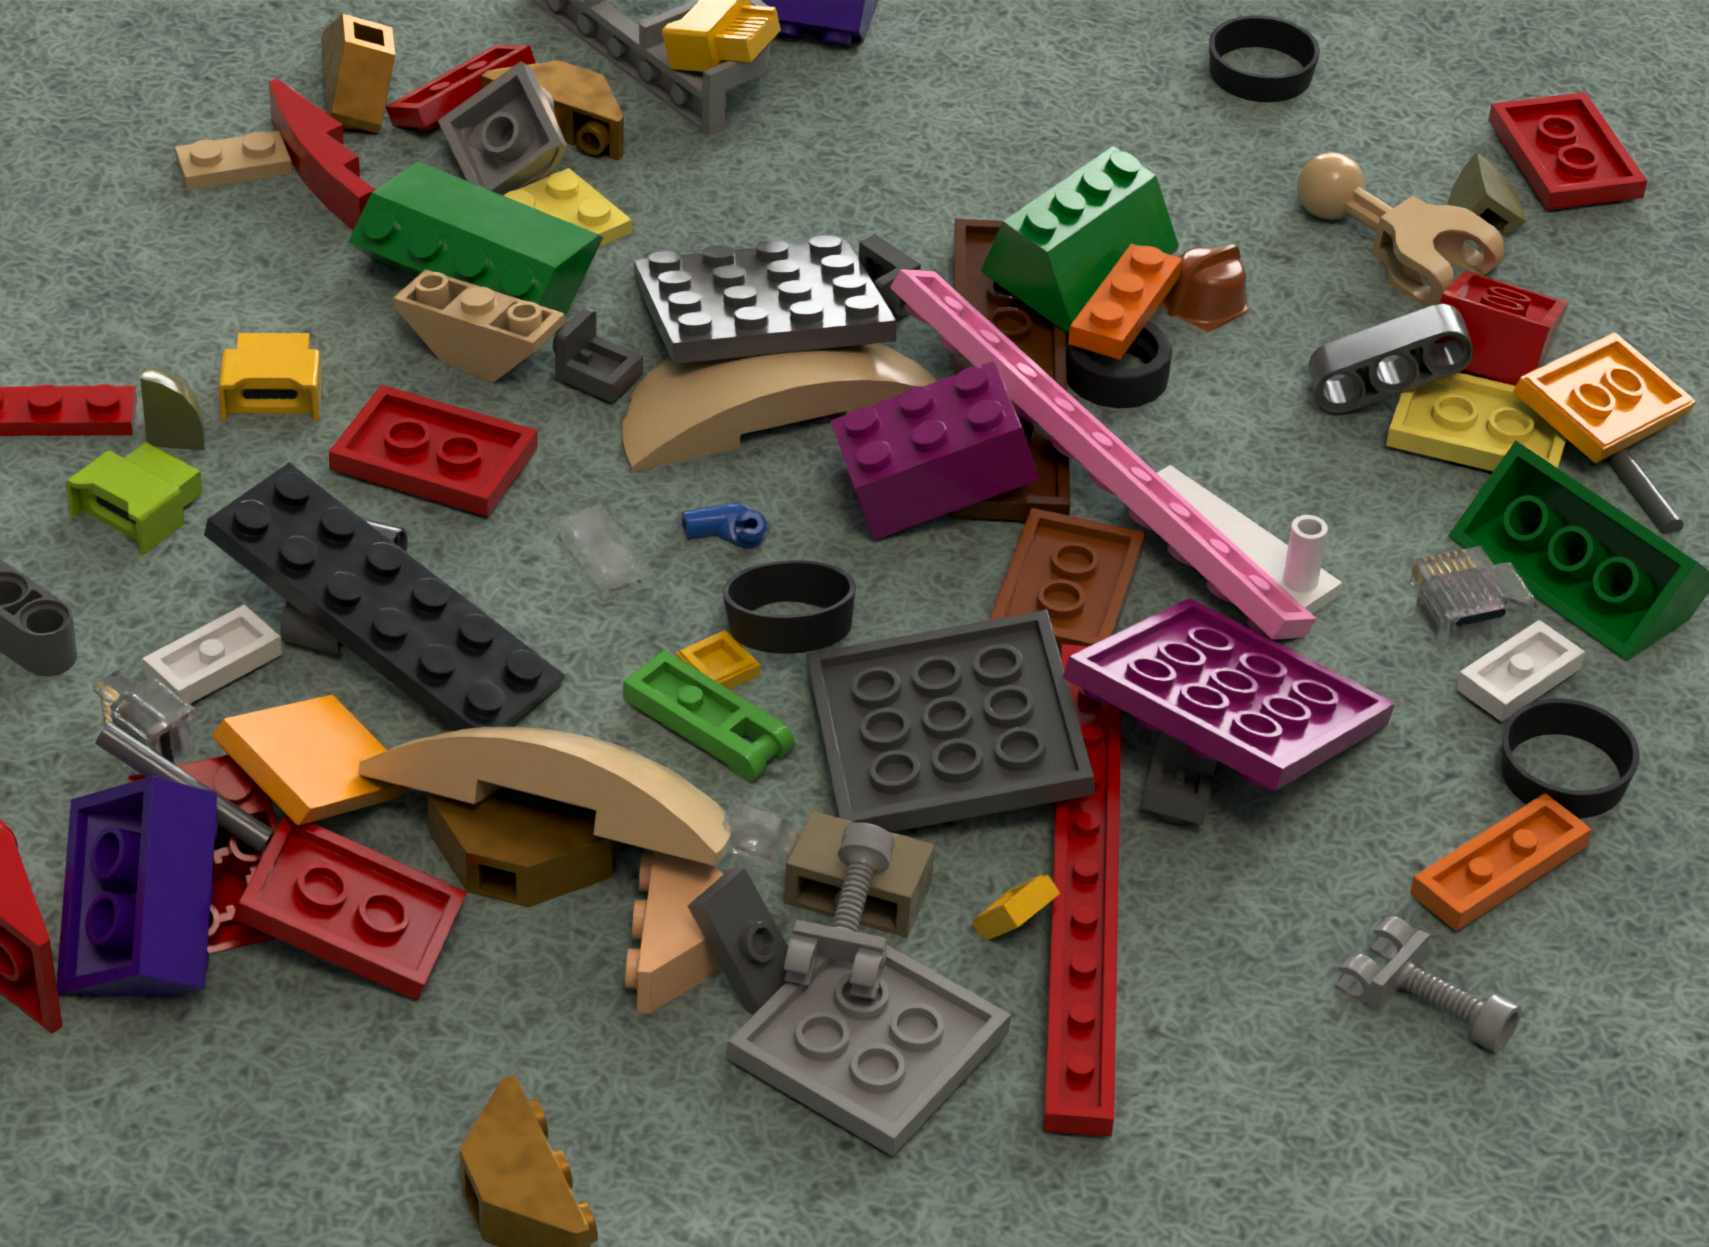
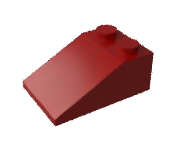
M1465 270L1442 293L1439 303L1451 305L1460 311L1464 317L1473 345L1471 362L1458 373L1466 374L1469 371L1488 377V380L1516 386L1522 376L1542 367L1569 302ZM1453 336L1441 337L1434 343H1444Z
M0 819V994L53 1034L63 1026L51 942L20 857L16 837L10 827Z

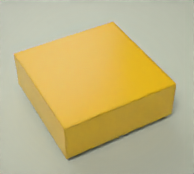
M726 630L675 652V657L729 690L760 676V663Z
M1041 874L1009 889L973 918L975 921L971 924L977 933L985 939H993L1021 926L1057 897L1060 892L1048 874L1045 876Z

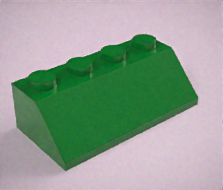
M1112 146L1005 219L999 228L980 272L1066 333H1069L1072 322L1131 244L1152 246L1169 255H1172L1178 249L1179 244L1156 175L1143 167L1133 155Z
M416 161L371 193L348 242L371 260L416 278L425 269L439 272L470 284L487 287L493 291L524 301L534 302L540 306L565 313L566 317L603 237L600 234Z
M1516 440L1448 535L1627 661L1689 621L1709 593V570Z

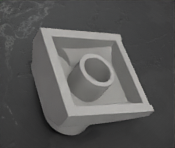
M522 61L438 120L466 180L500 195H505L510 191L520 189L543 179L557 169L567 149V144L553 114L554 101L551 93L539 84L532 68Z

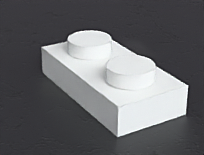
M242 605L143 657L144 676L178 708L182 709L282 655L281 636L247 606Z
M1538 620L1461 670L1456 690L1503 722L1519 708L1533 702L1579 671L1582 667L1585 651Z

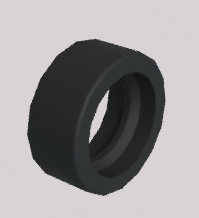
M1149 321L1126 351V353L1135 355L1147 363L1138 368L1116 369L1103 366L1089 357L1096 354V352L1069 345L1067 341V384L1078 396L1096 405L1117 409L1140 407L1155 401L1166 390L1173 348L1168 336L1156 324Z

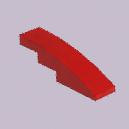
M278 78L269 81L271 121L275 131H280L291 159V164L302 181L325 207L354 231L371 193L376 189L360 178L359 156L344 146L343 125Z

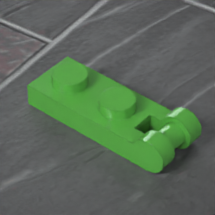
M663 650L623 681V699L720 759L727 764L731 772L749 783H752L766 772L769 760L773 757L780 760L795 747V738L791 730L783 722L666 650ZM746 735L753 739L754 742L750 743L742 737Z

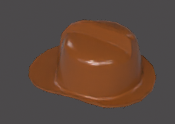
M1230 244L1219 249L1197 247L1184 252L1179 257L1182 258L1180 277L1159 305V307L1168 311L1167 314L1169 316H1176L1206 332H1210L1245 314L1251 307L1247 305L1246 273L1243 264L1240 262L1239 247Z

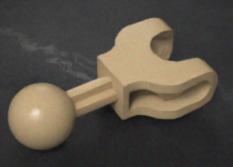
M1335 152L1319 154L1309 160L1299 174L1297 192L1304 208L1315 217L1324 220H1337L1349 215L1376 232L1371 255L1385 264L1387 268L1386 276L1391 287L1426 307L1438 305L1442 293L1453 283L1454 273L1451 264L1467 268L1480 275H1485L1499 266L1504 258V242L1501 234L1494 226L1475 213L1457 206L1427 204L1415 196L1392 208L1365 191V179L1360 167L1354 160L1344 154ZM1470 239L1477 243L1482 249L1483 254L1465 242V240ZM1424 277L1428 279L1431 287L1426 283Z

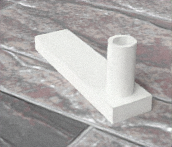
M1169 465L1157 473L1311 614L1340 596L1342 582L1321 568L1328 526L1324 520L1313 515H1302L1295 518L1292 522L1289 544L1287 545L1173 466Z

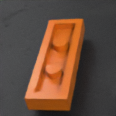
M1131 244L1070 325L1068 344L1121 360L1179 279L1182 258L1163 253L1160 249L1152 246Z
M1544 793L1413 877L1410 894L1457 932L1588 847L1592 829Z

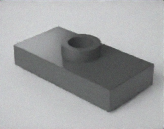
M734 868L729 869L692 901L688 908L742 1006L747 1012L754 1015L787 982L784 981L787 970H784L788 945L746 869Z

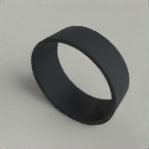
M1262 15L1237 17L1218 25L1210 35V73L1220 88L1236 97L1255 102L1286 101L1299 96L1309 87L1319 59L1320 48L1317 40L1310 32L1291 21ZM1240 48H1268L1291 56L1302 65L1303 69L1284 75H1259L1235 68L1221 57L1230 51Z
M776 561L744 569L729 578L722 590L731 634L740 644L767 653L795 654L829 647L845 638L851 630L856 583L846 571L829 564L814 561ZM776 602H800L825 607V609L797 615H772L754 612L762 606Z
M1554 698L1529 703L1515 711L1508 718L1503 728L1501 770L1505 783L1512 793L1526 805L1546 793L1578 819L1598 816L1614 808L1624 796L1639 764V747L1629 728L1608 711L1583 701ZM1566 735L1579 738L1595 745L1611 758L1619 771L1620 780L1609 786L1594 790H1570L1556 787L1528 773L1515 760L1512 752L1524 741L1537 736Z

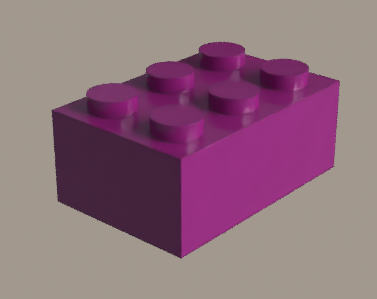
M995 361L978 367L966 368L951 377L924 387L909 389L902 395L869 407L857 408L845 416L831 420L854 489L874 540L1040 480L1022 425Z

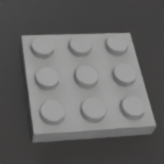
M858 929V931H857V932H859V933L867 934V933H865L864 931H862V930H860V929ZM887 944L886 962L882 970L881 981L875 999L850 994L852 987L850 977L853 963L817 956L815 971L810 985L787 981L727 1041V1059L882 1151L894 1156L1009 1033L1011 1014Z

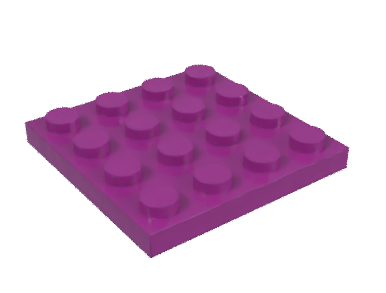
M1191 598L1069 656L1063 675L1064 679L1081 687L1083 693L1088 698L1103 704H1113L1135 716V721L1142 727L1156 732H1165L1186 743L1188 749L1193 754L1208 760H1218L1240 772L1241 777L1247 783L1274 791L1388 725L1395 706L1394 702Z

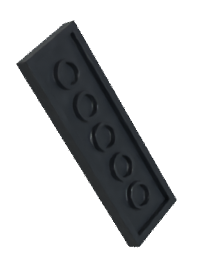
M290 462L207 519L204 532L205 537L453 731L481 727H515L562 685L565 674Z

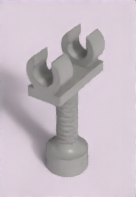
M852 823L845 827L838 856L848 868L833 923L830 927L796 920L793 937L789 943L784 964V970H787L784 981L809 986L815 971L817 956L853 963L850 983L852 984L850 994L871 999L876 998L882 970L886 962V938L857 931L872 876L874 873H881L888 869L894 850L895 839L887 830L869 823Z
M1389 916L1384 918L1372 931L1379 935V937L1370 946L1371 951L1389 960L1382 970L1371 958L1359 953L1351 954L1337 969L1345 974L1335 984L1336 988L1362 1003H1367L1372 1009L1379 1012L1399 989H1406V991L1411 992L1413 995L1423 998L1424 1001H1428L1438 1008L1440 1007L1441 1010H1445L1449 1014L1451 1013L1452 1016H1457L1458 1019H1463L1466 1023L1469 1022V1025L1472 1026L1471 1040L1495 1054L1512 1037L1521 1018V1006L1498 994L1492 995L1486 1002L1479 1001V999L1468 995L1466 992H1462V990L1451 986L1449 983H1445L1443 980H1439V978L1434 977L1432 974L1422 971L1419 967L1426 960L1430 934L1420 929L1415 932L1406 921L1398 917Z

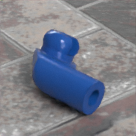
M739 503L683 511L681 514L682 526L687 540L716 535L739 547L753 548L759 546L768 534L765 517L760 512L751 510Z

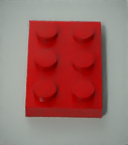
M1586 92L1491 103L1488 121L1547 210L1644 198L1647 179Z
M381 384L328 451L329 468L333 471L488 517L537 450L538 433L537 430Z
M284 814L238 903L232 919L418 1001L467 892L310 822L298 826Z

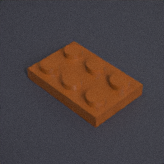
M1031 508L990 620L1047 610L1060 655L1062 644L1091 646L1114 635L1144 549L1146 532Z

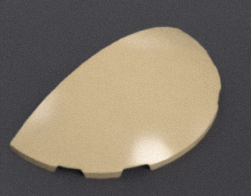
M881 343L673 364L671 357H669L656 368L649 371L630 397L626 417L622 423L624 452L631 471L736 449L740 448L741 434L836 413L845 416L857 408L875 405L902 395L909 389L924 387L938 380L914 360Z
M527 727L470 728L413 740L359 762V775L471 804L478 803L504 787L596 811L593 835L715 866L724 858L729 847L731 826L728 824L724 810L708 795L668 768L631 750L579 734Z

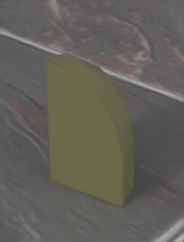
M1476 152L1465 165L1453 185L1448 205L1466 208L1494 226L1497 230H1501L1503 236L1508 235L1526 223L1522 204L1507 179L1493 164Z
M150 366L145 368L140 382L147 443L154 447L205 451L203 414L197 397L181 379L165 369Z

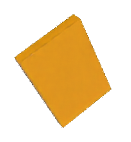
M1612 333L1522 376L1512 391L1595 464L1673 424L1688 414L1696 403L1690 395L1617 333Z
M333 694L224 718L212 734L215 738L214 740L298 826L397 799L411 789L358 774L359 762L387 749Z

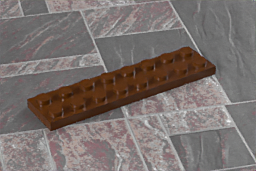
M955 218L953 235V289L1067 391L1065 331L980 272L1003 221ZM953 353V375L966 368L976 367L966 357ZM1017 413L1040 480L953 511L952 517L1027 520L1031 508L1069 516L1071 505L1069 457L1060 453L1052 445L1051 440L1053 437L1040 425L1025 420Z

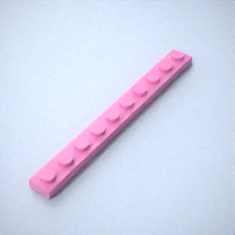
M900 269L890 288L906 302L905 310L917 320L930 324L942 335L940 341L948 350L959 356L966 357L974 366L978 367L995 361L1009 397L1015 402V411L1025 420L1040 425L1053 437L1051 443L1060 453L1078 460L1091 472L1089 475L1090 480L1098 488L1116 495L1129 507L1128 515L1136 523L1144 528L1154 530L1168 543V552L1175 559L1188 566H1193L1208 580L1206 585L1214 595L1226 602L1233 603L1248 616L1246 621L1253 631L1271 640L1301 638L1308 633L1316 621V617L935 271Z

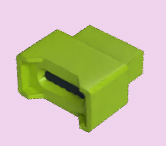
M147 442L124 458L107 450L65 481L70 515L75 516L80 511L88 513L138 541L139 553L142 555L148 553L185 525L183 508L203 494L199 470Z

